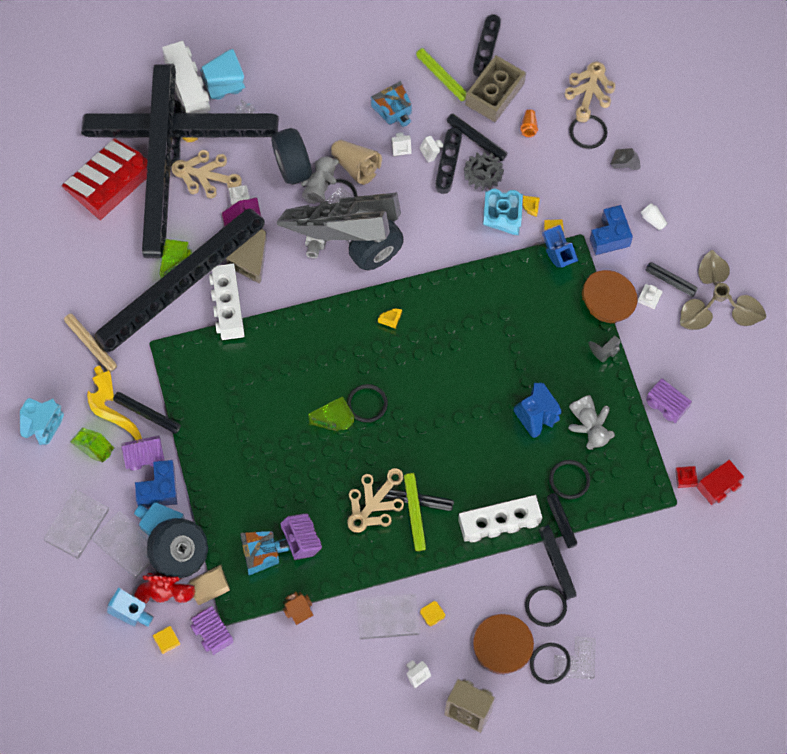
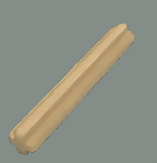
M70 313L64 317L65 323L101 364L110 372L117 368L116 363L75 316Z

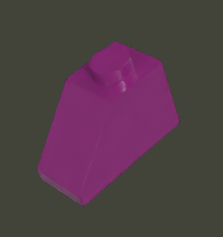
M258 198L240 200L223 211L224 227L246 209H253L261 216Z

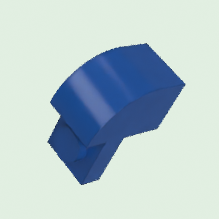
M561 225L542 231L547 245V254L556 267L562 268L578 261L572 243H567Z

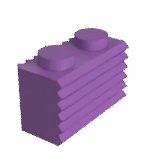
M663 378L658 381L646 397V401L651 408L658 409L663 413L665 419L677 423L692 403L689 398Z
M160 435L121 443L126 469L130 468L131 471L139 470L144 465L150 464V467H153V462L165 461Z
M309 514L288 516L280 524L295 560L312 557L322 548L320 539L314 531L313 522L308 517Z
M212 606L191 618L192 625L190 627L196 636L200 634L203 639L201 644L206 652L210 651L212 655H215L234 643L232 636Z

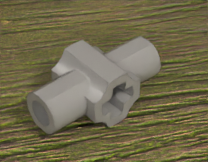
M306 236L305 246L308 247L306 255L309 258H317L320 249H325L326 241Z

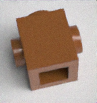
M293 592L286 597L287 600L284 601L286 607L282 609L288 619L292 617L296 625L314 616L310 609L313 605L308 595L303 596L301 592L298 594Z

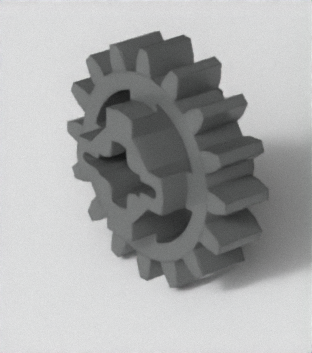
M477 152L475 158L470 156L469 161L465 162V180H469V186L475 184L474 189L481 187V190L484 191L485 187L491 190L492 185L497 187L498 181H502L504 169H502L503 163H498L499 158H493L492 153L486 156V152H483V155L480 156Z

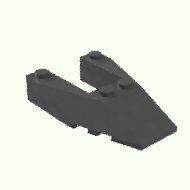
M398 193L340 198L338 203L328 204V201H325L313 207L304 205L289 208L277 220V225L324 241L374 240V242H381L390 233L388 219L395 222L401 214Z

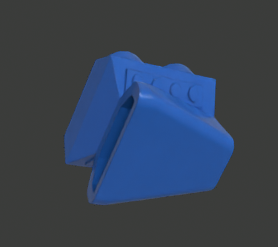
M534 383L531 396L516 404L513 409L533 438L541 434L542 423L553 428L554 424L560 420L558 416L561 414L559 404L543 383Z

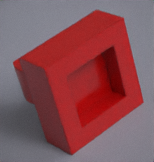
M696 466L676 467L675 473L678 488L697 487Z

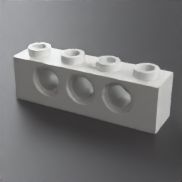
M234 263L216 266L212 269L213 274H209L210 285H214L215 290H211L212 300L217 303V306H213L214 316L219 319V322H215L216 331L221 333L222 340L245 337Z
M536 495L459 513L458 520L464 542L469 540L470 542H476L481 540L482 537L489 536L493 538L506 531L514 533L519 531V528H534L541 523L542 515ZM522 513L525 517L519 519L514 514ZM502 517L506 522L498 523L495 519ZM478 522H484L487 526L485 528H480L476 524Z

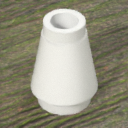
M652 203L641 212L642 218L659 231L668 224L658 207Z

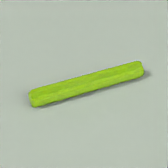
M424 48L419 49L416 52V56L460 101H465L467 91Z
M408 473L404 475L414 546L416 551H423L426 549L415 474Z

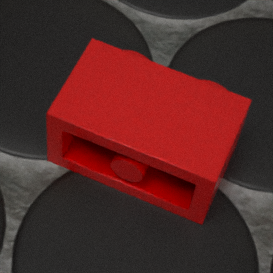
M729 459L700 480L697 489L711 505L715 502L721 503L728 497L726 494L730 491L734 493L742 487L741 483L744 476Z

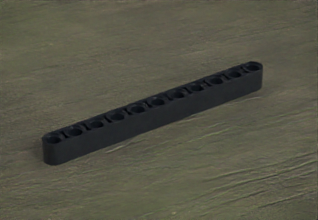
M173 63L155 64L153 67L142 243L144 258H164L166 252L176 68Z
M150 113L84 114L81 134L90 138H149ZM174 113L172 138H271L278 132L279 116L273 113Z
M253 209L243 211L96 332L95 340L106 351L115 350L258 233L265 224L264 219Z

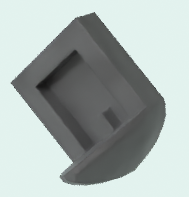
M632 148L616 149L610 164L614 169L630 168L638 170L641 168L639 156Z
M614 336L603 347L589 341V346L593 354L601 362H604L609 356L614 357L618 353L621 340Z

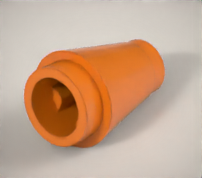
M531 109L525 111L520 131L525 137H533L538 132L535 111Z

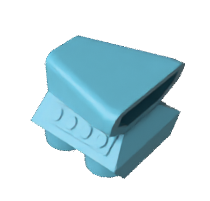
M234 49L224 52L200 69L211 99L220 100L225 94H238L242 89L246 88L243 82L244 74Z
M491 189L485 191L483 225L513 235H519L522 220L523 194L516 190L501 192L498 189Z
M28 398L20 409L21 436L29 438L35 434L39 445L49 444L63 421L64 412L61 411V405L55 403L54 399L40 403Z

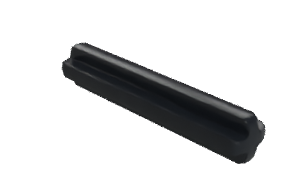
M650 262L646 267V272L692 297L698 290L697 286L653 262Z
M552 493L547 496L548 504L567 548H574L578 542L557 494Z

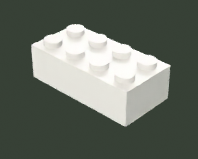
M183 41L162 47L165 64L173 63L176 68L175 92L181 103L183 113H208V111H211L208 103V94L202 88L203 82L201 77L197 75L198 70L195 62L191 60L192 55L189 47H185Z

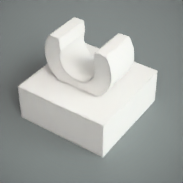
M396 133V137H392L393 156L412 154L410 135L404 136L403 133Z
M432 136L425 137L419 149L427 162H432L437 154L440 153L439 148H442L443 144L440 140L434 141Z
M247 185L229 188L232 205L240 200L250 199Z
M645 284L638 303L655 310L663 291L653 285Z
M413 660L406 664L409 668L407 676L414 688L431 677L429 669L423 661L418 665Z

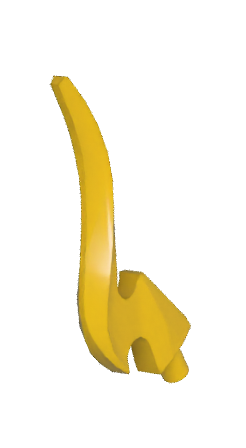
M96 366L94 371L97 376L92 379L99 389L96 393L87 392L90 409L98 417L115 423L128 431L135 440L142 439L137 426L129 418L105 405L106 401H114L110 371L103 372L101 366Z

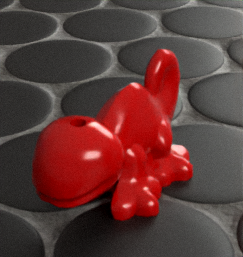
M148 572L147 575H143V580H147V582L141 583L137 587L134 597L145 604L148 603L150 597L160 603L168 601L171 597L178 603H186L193 599L196 589L191 584L176 583L182 578L165 576L158 572Z

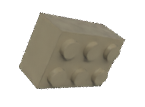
M495 55L466 93L465 105L496 123L525 84L526 72Z
M457 679L447 699L444 715L481 733L492 712L495 697L492 696L493 694L489 690L484 688L480 690L466 679L462 681Z

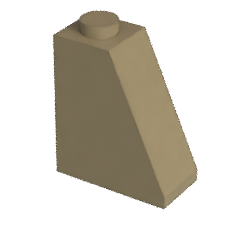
M262 228L226 258L227 264L234 263L235 271L257 283H260L262 279L267 242L265 230Z

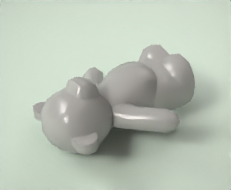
M321 157L314 163L316 172L308 180L301 182L303 187L307 186L302 194L306 201L313 204L325 202L324 194L328 188V182L332 185L336 184V179L333 176L336 165L339 163L338 159Z
M590 395L581 398L569 406L583 425L571 424L568 428L573 432L588 433L589 442L587 443V448L589 450L594 447H602L611 438H614V432L607 431L602 426L609 413L608 406L602 408L598 417Z

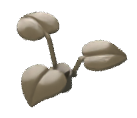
M711 250L702 259L698 275L704 284L714 283L713 297L706 306L699 299L687 301L681 310L680 325L690 330H699L707 327L713 319V314L708 308H710L715 300L722 302L728 299L731 305L735 307L732 311V317L741 326H751L765 320L766 312L762 305L749 295L739 296L737 303H734L731 298L732 296L729 295V286L721 283L730 274L729 265L715 251Z

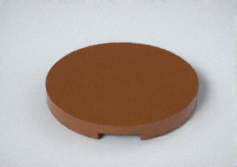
M611 270L597 271L586 280L582 288V299L590 313L603 322L616 323L628 319L636 309L638 301L636 290L633 284L618 272Z
M497 614L485 619L479 625L474 635L473 648L479 663L485 669L504 675L521 670L526 666L533 653L534 640L529 627L521 619L508 614Z

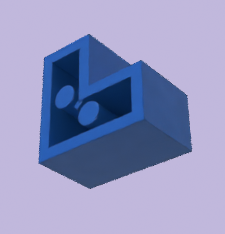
M618 205L603 209L601 221L604 227L591 230L589 239L595 256L630 247L633 239L622 206Z
M173 460L153 462L155 480L135 482L137 505H142L145 508H150L155 502L164 506L177 505Z

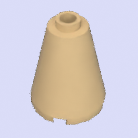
M344 140L334 142L331 147L332 156L339 160L340 165L357 183L365 185L377 175L374 172L377 168L380 169L382 164V155L377 151Z

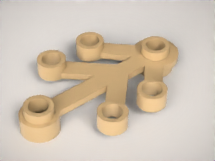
M592 62L589 64L588 70L580 74L572 73L569 77V82L572 85H578L580 81L590 77L589 82L576 88L568 87L565 90V98L569 100L586 91L582 106L576 110V119L579 122H587L590 119L589 105L593 93L600 101L601 107L608 108L611 104V98L604 95L596 84L597 79H599L606 93L610 94L615 91V83L609 81L604 75L606 69L600 62Z
M206 150L199 151L198 156L189 161L178 160L172 165L173 174L178 178H183L191 194L198 193L199 185L197 182L192 181L190 175L198 178L208 198L216 197L217 191L207 179L227 183L228 188L242 186L241 177L237 174L227 176L210 172L227 164V157L224 154L217 155L216 160L199 169L193 167L209 160V153ZM213 190L214 193L209 194L208 191Z
M391 469L388 472V480L374 497L372 492L373 477L370 474H365L362 477L366 507L361 513L359 506L360 491L353 489L349 492L353 512L348 518V527L351 531L359 533L371 525L387 527L391 524V517L388 514H383L380 517H367L372 511L393 509L399 512L404 508V503L401 499L380 502L394 485H399L403 481V473L399 469ZM393 475H398L399 479L397 481H393L391 477ZM366 477L371 478V482L369 484H366L364 482V479ZM354 492L359 494L356 499L351 497V494ZM396 502H400L402 506L400 508H395L394 504ZM383 517L389 518V522L386 524L381 520ZM360 520L361 525L355 526L354 521Z

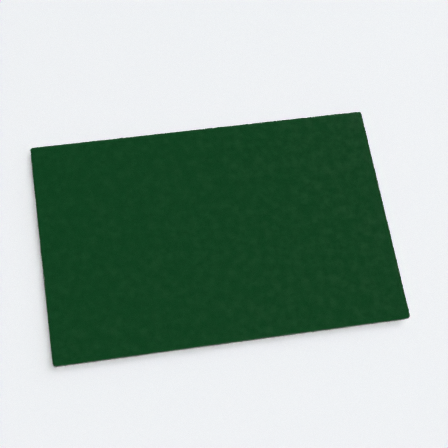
M579 234L566 238L567 243H572L578 261L562 268L556 267L546 251L547 245L543 243L242 318L245 337L222 340L221 333H217L216 325L150 342L168 418L181 425L178 433H173L195 523L201 527L207 538L208 552L205 561L207 570L209 571L221 565L230 591L215 597L219 617L225 626L282 612V608L286 607L284 601L287 600L286 597L293 592H297V594L301 592L303 596L308 595L311 603H316L541 543L542 539L539 528L546 525L550 526L555 539L563 537L548 504L547 496L555 493L549 483L550 472L557 463L564 460H574L586 467L590 475V486L581 497L565 499L558 496L574 534L665 510L677 505L678 502L622 342L620 341L618 353L614 357L609 356L604 362H601L593 354L589 346V341L603 347L614 336L619 339L620 336L615 323H607L595 318L582 299V288L586 280L593 273L597 272L584 235ZM393 309H402L396 329L378 323V318L382 313ZM534 383H543L559 404L561 414L558 416L560 420L554 424L553 428L542 423L541 434L533 438L513 409L516 404L531 396ZM371 384L377 386L387 397L388 406L386 412L380 419L374 422L358 421L350 414L347 408L349 394L360 385ZM371 388L358 390L351 399L353 412L362 418L377 416L384 406L381 394ZM588 395L593 400L597 417L604 406L609 407V413L602 426L607 431H613L615 434L614 438H611L606 445L594 447L591 450L587 448V443L589 442L588 433L573 432L568 428L571 424L583 425L569 406ZM316 421L327 422V426L331 429H328V427L323 426L321 423L318 424ZM565 464L555 471L553 482L561 493L575 495L584 489L586 475L580 467L574 464ZM391 469H399L403 473V481L399 485H394L392 489L406 491L404 475L414 473L417 493L454 500L451 511L419 505L426 545L425 550H415L408 503H404V508L399 512L393 509L372 511L367 517H380L383 514H388L391 517V524L387 527L371 525L359 533L349 529L348 518L353 514L349 492L353 489L360 491L359 506L361 513L366 507L365 490L362 484V477L365 474H370L373 477V497L376 495L377 488L379 486L382 487L388 480V472ZM393 475L391 479L397 481L399 476ZM366 477L364 479V482L366 484H369L371 482V478ZM357 492L351 494L353 499L359 496ZM536 495L542 515L541 523L534 528H519V531L514 533L502 532L499 536L493 538L489 536L482 537L481 540L476 542H470V540L464 542L458 520L459 513ZM382 499L380 502H390L393 500ZM396 502L394 504L395 508H400L402 506L400 502ZM522 513L514 514L519 519L525 517ZM309 514L308 517L313 522L314 531L320 539L321 550L312 557L295 560L288 544L289 551L277 553L279 558L278 564L249 575L240 533L271 531L275 541L284 540L286 537L280 524L288 516ZM383 517L381 521L386 524L389 522V518ZM502 517L495 519L498 523L506 522ZM355 520L354 525L360 526L361 521ZM478 522L476 524L480 528H485L487 526L484 522Z

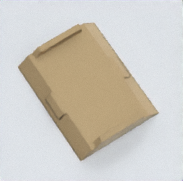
M221 565L189 580V584L195 586L194 599L198 605L230 591Z

